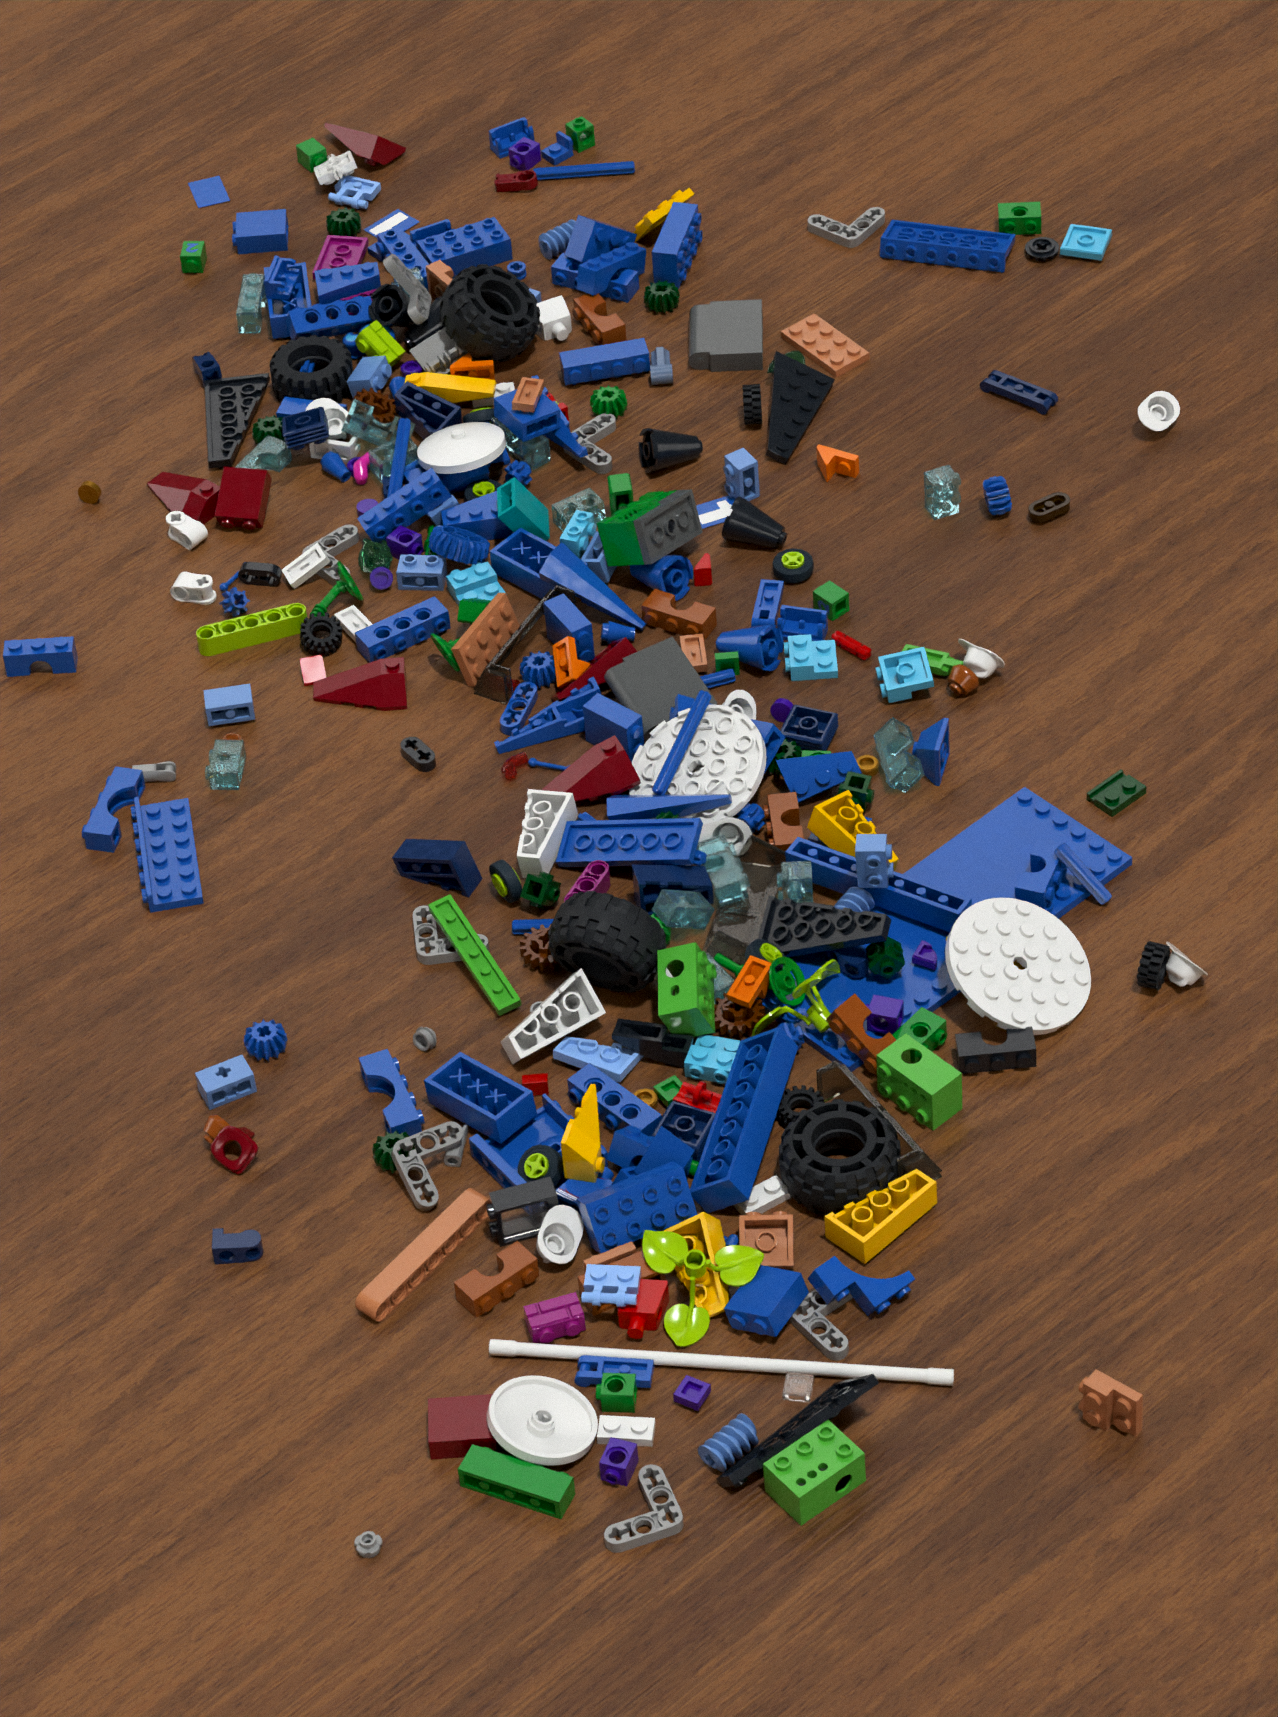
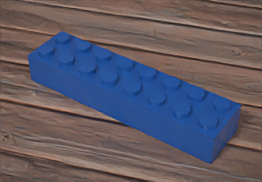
M781 1027L741 1040L690 1188L692 1198L707 1213L722 1210L737 1203H743L751 1195V1190L798 1049V1045Z

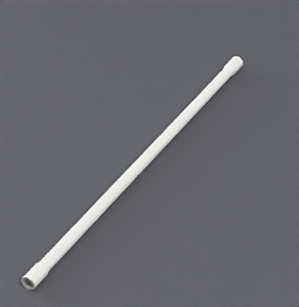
M490 1339L489 1355L528 1356L578 1360L580 1356L590 1355L654 1360V1365L847 1378L874 1374L877 1380L923 1382L953 1386L954 1369L943 1368L922 1369L525 1343L500 1339Z

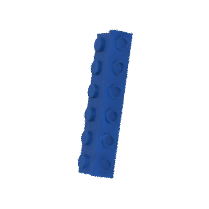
M891 220L880 239V257L1004 272L1006 258L1015 243L1016 234Z
M139 796L134 797L135 806H131L133 821L137 820V822L133 823L135 837H139V839H135L137 854L141 853V855L137 856L139 870L144 871L139 872L141 887L146 886L145 889H141L143 903L149 904L150 913L204 904L188 798L141 806Z

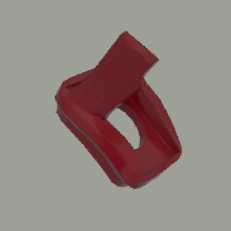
M226 1126L210 1146L211 1153L227 1169L233 1173L242 1174L259 1150L256 1142L251 1139L255 1133L246 1127ZM230 1140L237 1141L242 1148L241 1155L236 1160L228 1159L224 1153V1147Z

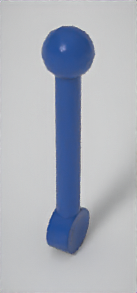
M239 571L226 583L220 584L219 588L222 592L227 591L228 586L238 578Z
M530 758L528 761L531 767L541 766L562 771L568 768L566 766L537 761L535 758Z

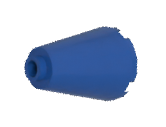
M666 555L653 564L630 565V573L634 578L652 590L657 589L675 595V601L683 598L689 591V579L693 580L694 575L690 560L681 555Z
M767 624L722 632L716 640V648L719 653L738 651L739 662L764 671H773L780 664L781 660L777 659L779 653H783L784 641L780 628H775L776 625Z

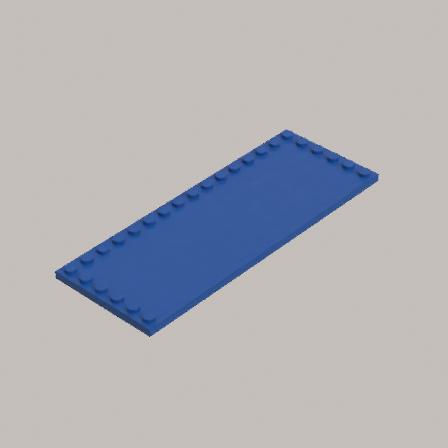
M1023 787L906 871L904 875L971 898L972 905L991 898L1015 899V886L1022 871L1031 872L1030 854L1038 838L1066 843L1103 885L1131 866L1132 857L1026 787ZM1068 868L1063 869L1061 883L1059 886L1056 885L1053 901L1048 902L1045 910L1059 919L1088 898L1091 893ZM874 905L870 912L887 914L891 919L888 937L901 943L905 961L902 969L896 972L889 980L881 975L874 974L869 967L867 974L862 978H852L840 970V974L828 976L815 985L824 1005L830 1013L853 994H856L865 1005L871 1003L873 995L903 1000L904 1019L901 1026L921 1007L934 1012L961 992V990H956L946 965L945 939L950 932ZM922 940L931 944L937 954V967L935 970L912 963V955ZM869 944L859 945V946H854V947H855V948H860V949H862V950H864V951L866 952V949H865V948H866ZM825 951L788 957L800 967L805 980L810 978L822 965L828 962ZM790 971V973L792 974V976H793V978H794V980H795V985L797 986L796 979H795L793 973ZM770 989L767 990L764 999L756 998V1000H762L766 1014L779 1006H787ZM792 993L786 995L787 1000L794 999ZM805 995L802 1003L788 1007L808 1017L806 1011L813 1004L808 996ZM789 1012L783 1013L775 1019L779 1024L793 1022L794 1027L801 1026L804 1033V1042L848 1074L864 1064L855 1053L848 1049L846 1042L840 1035L834 1033L831 1028L820 1033L813 1024L808 1026L803 1020ZM867 1019L863 1022L864 1031L868 1036L879 1039L886 1035L867 1030Z

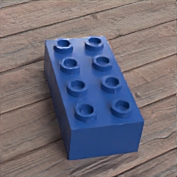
M673 202L652 250L654 283H657L658 280L660 282L667 280L668 283H675V287L679 289L682 281L686 280L687 269L691 268L692 257L696 256L697 245L702 242L703 232L699 227L702 215L698 213V204Z
M495 217L486 218L482 221L467 224L464 227L448 230L417 241L418 251L428 264L441 260L444 264L451 267L454 277L460 271L470 266L476 267L478 264L493 266L513 259L511 239Z
M306 262L287 265L288 268H295L300 271L299 278L289 300L267 298L273 339L291 337L286 324L288 311L297 307L308 308L312 306ZM270 267L264 268L265 277Z
M519 528L490 550L491 567L498 576L544 601L563 593L569 600L575 597L540 579L539 571L550 552L556 548L551 543Z
M462 1052L456 1054L424 1080L428 1101L431 1105L499 1143L505 1141L537 1115L531 1090Z
M673 1161L576 1199L591 1248L600 1254L619 1245L643 1238L645 1230L661 1231L697 1215L683 1166Z

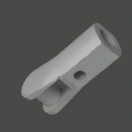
M171 761L157 764L133 765L132 769L143 771L144 782H171L176 779V764Z
M463 1125L462 1127L463 1137L459 1145L445 1151L444 1163L448 1167H459L461 1165L468 1137V1125ZM449 1131L448 1136H451L452 1139H454L456 1133H450Z

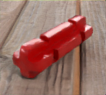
M836 631L831 636L832 640H835V645H841V648L862 660H867L872 655L870 647L862 645L861 642L841 631Z

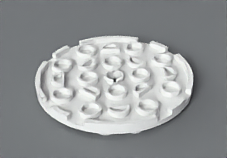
M715 704L707 706L665 795L730 794L732 803L680 818H700L703 824L725 817H733L750 801L762 781L767 759L765 742L756 725L745 714H741L731 707ZM691 708L678 712V716L667 723L665 720L649 733L651 737L643 746H639L632 760V765L641 783L629 789L630 795H656L652 791V787ZM699 765H702V766H703V767H702L698 772H696L695 774L692 773V771H693L697 766H699Z
M1013 898L983 900L967 908L955 921L948 934L945 958L948 973L956 990H961L968 999L967 1004L982 1018L987 1016L997 1022L998 1027L1005 1030L1032 1027L1034 1035L1048 1034L1071 1023L1085 1006L1091 988V973L1086 954L1070 929L1045 909L1027 901ZM1017 960L1022 967H1025L1024 970H1020L1013 962Z

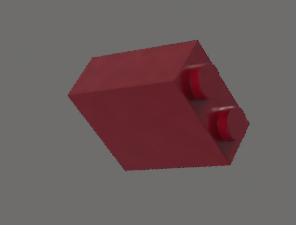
M235 467L223 468L215 511V518L221 526L226 528L241 526L249 530L263 528L272 481L267 470Z
M493 1394L428 1399V1445L431 1460L465 1457L472 1444L488 1447L497 1452V1444L499 1443L491 1434L487 1423V1410Z

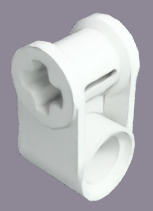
M173 511L166 516V522L169 525V538L183 545L186 549H193L208 537L206 527L183 512Z
M181 572L170 589L171 596L180 602L208 605L217 598L216 592L212 589V577L206 574Z

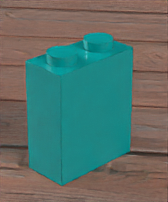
M514 477L497 488L498 518L513 532L522 528L545 541L550 539L549 511L525 486Z

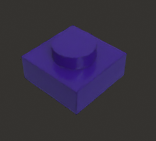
M686 1375L673 1394L674 1402L698 1411L711 1392V1384Z

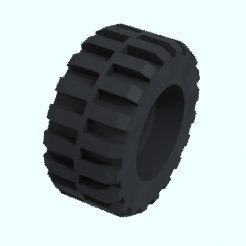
M310 335V337L306 338L303 336L299 337L298 340L292 339L288 341L286 345L280 346L278 351H275L269 365L272 387L275 397L281 403L284 397L307 400L328 398L336 403H341L342 398L346 399L349 396L350 389L346 381L353 372L352 357L347 347L334 338L329 339L328 336L317 337L316 335ZM309 360L310 363H315L313 372H300L301 366L304 365L305 361Z

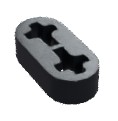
M245 562L241 565L238 577L245 584L272 587L279 584L283 572L275 564Z
M407 737L401 741L400 747L403 758L418 771L429 772L436 767L435 753L419 738Z

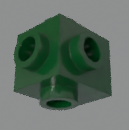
M848 771L844 783L840 784L838 794L849 790L853 795L852 800L855 805L859 804L864 810L863 813H865L867 805L872 804L875 790L871 789L872 776Z
M540 871L539 875L528 873L520 897L530 900L529 904L537 908L543 909L544 905L554 906L560 896L561 883L553 880L554 875Z
M887 937V941L871 943L865 948L868 967L876 975H881L889 980L905 965L901 943L890 937Z

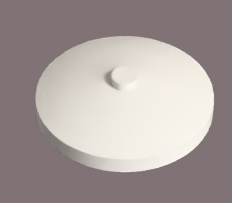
M485 422L462 423L446 427L428 436L419 445L417 455L420 465L425 470H429L432 467L439 474L461 473L477 469L495 460L504 451L506 440L503 430L494 424Z
M522 1376L503 1383L493 1393L487 1410L488 1427L495 1440L514 1456L540 1465H563L583 1457L592 1447L598 1429L597 1415L588 1399L574 1387L550 1377Z

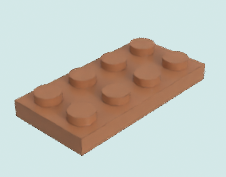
M815 313L781 331V338L836 378L870 360L868 351Z
M497 593L451 649L468 686L475 687L522 630L506 593Z

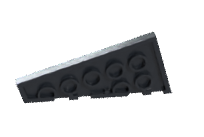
M776 351L773 360V382L770 396L766 456L786 465L830 391L835 379Z
M269 373L204 380L209 468L232 466L270 381Z
M769 896L758 939L771 942L786 957H793L887 941L891 919L887 914L870 911H862L860 913L854 912L851 908L844 907L842 910L836 909L832 905L807 901L798 903L794 902L793 899L785 898L784 900H779L775 896Z
M874 1374L835 1382L716 1479L722 1488L729 1486L737 1488L749 1479L747 1476L763 1468V1463L826 1420L836 1417L841 1412L840 1410L879 1384Z

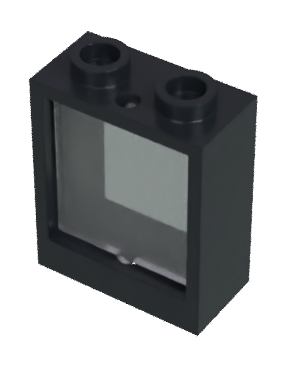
M551 1177L490 1192V1204L486 1205L489 1219L492 1220L488 1222L492 1238L497 1237L500 1247L513 1244L516 1241L520 1242L538 1237L545 1215L551 1208L559 1205L558 1196Z

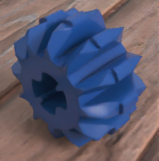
M994 476L984 480L983 492L988 511L992 515H1001L1011 511L1012 503L1006 479L1002 476Z
M539 650L536 654L530 652L529 656L523 657V661L520 663V674L523 682H532L539 688L544 685L550 687V683H555L554 656L550 655L549 651L541 653Z
M263 1019L261 1023L253 1022L252 1027L246 1028L244 1046L250 1057L255 1056L257 1061L266 1058L268 1061L270 1057L278 1058L279 1053L285 1052L288 1040L281 1023L276 1024L274 1019L269 1022Z

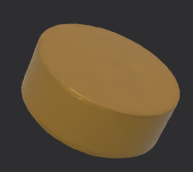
M85 481L79 487L78 495L85 503L94 504L101 496V489L96 483Z
M863 755L856 759L862 774L873 777L879 772V761L876 757Z
M640 1089L633 1093L654 1110L657 1108V1094L653 1090Z

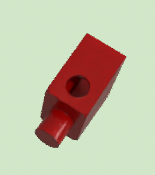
M640 1279L637 1304L617 1307L619 1327L628 1329L627 1335L630 1338L640 1339L643 1337L644 1330L655 1331L659 1328L669 1302L668 1281Z

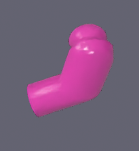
M366 452L353 464L354 479L359 485L365 484L368 480L367 466L374 461V456L370 452Z

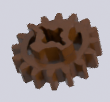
M363 388L361 392L357 391L351 402V411L356 412L355 417L361 418V423L367 422L369 427L376 425L377 429H380L382 425L384 428H388L389 425L392 426L398 416L396 407L393 405L395 400H389V394L382 395L381 390L374 392L372 388L369 391Z
M541 924L539 930L532 927L531 934L524 933V939L520 940L521 957H524L525 964L531 962V968L533 969L537 966H540L541 971L545 967L554 970V965L561 967L560 963L552 957L548 946V932L551 924L549 928H545Z
M723 993L724 999L716 998V1004H714L715 1030L719 1029L720 1035L726 1032L729 1033V1038H732L734 1034H738L739 1039H741L744 1033L752 1036V1030L765 1016V1006H763L762 1000H755L751 1008H747L729 1001L727 993Z

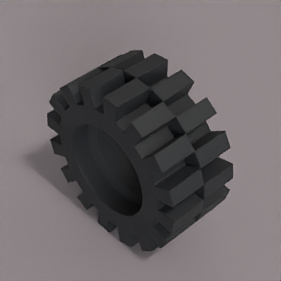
M760 384L742 385L745 425L762 424Z
M317 612L316 617L314 614L310 615V619L306 617L300 629V640L304 650L307 652L310 649L311 655L317 652V655L325 653V656H329V651L334 654L336 648L339 649L342 643V626L340 621H336L334 615L329 618V613L326 612L325 616H321V612ZM322 630L330 633V636L321 639L314 637L312 634Z
M1151 941L1147 942L1141 954L1142 958L1139 961L1138 986L1155 990L1161 989L1164 977L1167 974L1166 964L1170 957V946Z
M801 1085V1089L793 1086V1091H790L789 1088L786 1089L778 1107L780 1125H784L785 1129L792 1122L795 1115L799 1113L793 1111V1109L798 1107L810 1109L813 1104L821 1101L824 1103L821 1093L819 1091L815 1092L813 1087L806 1090L805 1085Z

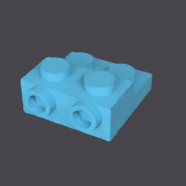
M576 510L560 537V543H564L580 560L590 543L591 536H594L597 529L593 513Z
M488 561L484 563L477 562L476 565L472 564L470 568L461 571L455 569L446 576L447 589L458 606L462 599L477 598L492 601L497 593H506L499 584L497 574Z
M811 634L788 636V642H784V656H789V658H785L786 672L791 673V681L838 678L835 640L812 641Z
M925 647L878 657L879 667H875L878 681L883 680L884 682L880 684L882 697H887L889 703L911 699L912 691L934 687Z
M707 1034L698 1036L695 1045L691 1044L684 1061L685 1077L726 1084L740 1041Z

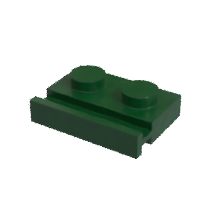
M1120 769L1087 792V801H1093L1096 807L1113 817L1146 794V786L1132 776H1126L1123 774V770Z

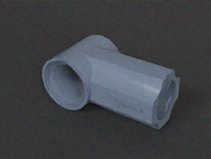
M656 347L651 352L650 371L652 385L673 383L670 354L664 347Z

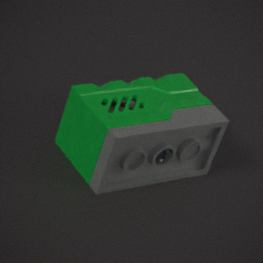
M692 489L648 492L639 497L638 501L629 503L627 508L620 509L614 512L613 516L606 517L597 523L598 533L608 566L653 564L703 533Z

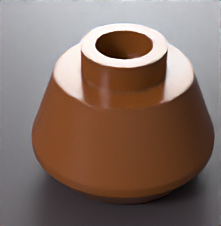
M961 664L952 667L948 678L951 691L960 695L961 693L967 694L978 688L979 679L973 671Z
M217 1114L209 1115L203 1129L206 1133L203 1138L211 1145L219 1132L224 1127L230 1125ZM230 1140V1141H228V1142L226 1143V1145L229 1144V1143H231V1142H233V1141H235V1140Z

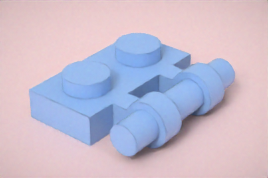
M343 176L335 185L336 193L331 192L328 199L329 201H334L337 205L346 204L354 209H367L368 201L365 200L372 201L380 192L381 184L354 176Z
M587 1264L584 1292H582L581 1297L582 1303H592V1306H601L602 1303L616 1304L617 1307L636 1305L641 1279V1266Z

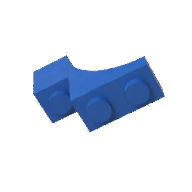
M833 1256L817 1267L808 1277V1280L826 1304L835 1299L837 1302H840L851 1294L865 1314L869 1316L874 1311L880 1314L891 1305L889 1301L894 1297H897L899 1300L911 1291L909 1286L915 1278L909 1270L899 1276L885 1279L862 1276L847 1268L836 1256Z

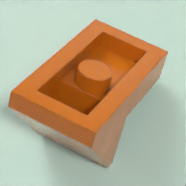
M467 353L450 365L451 375L495 380L493 360L473 361L470 353Z
M820 444L817 445V465L826 482L835 473L853 478L858 476V455Z
M567 636L552 645L557 687L562 688L576 680L590 666V663L577 659L575 638Z
M750 955L726 994L727 999L747 1008H751L757 997L764 999L770 982L769 969L772 963Z

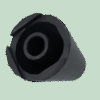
M384 284L375 290L371 296V299H373L371 306L369 305L368 309L373 321L377 320L385 327H411L414 324L407 312L410 297L399 286Z
M442 296L436 298L430 305L429 316L426 321L420 325L414 323L405 332L404 342L409 349L417 346L445 327L440 320V301Z
M652 428L643 429L640 433V436H643V442H639L638 445L639 458L642 467H647L646 473H653L696 459L703 451L702 441L697 436Z
M738 496L730 508L733 511L725 519L722 537L729 541L778 548L779 545L783 546L788 535L785 532V527L745 498Z

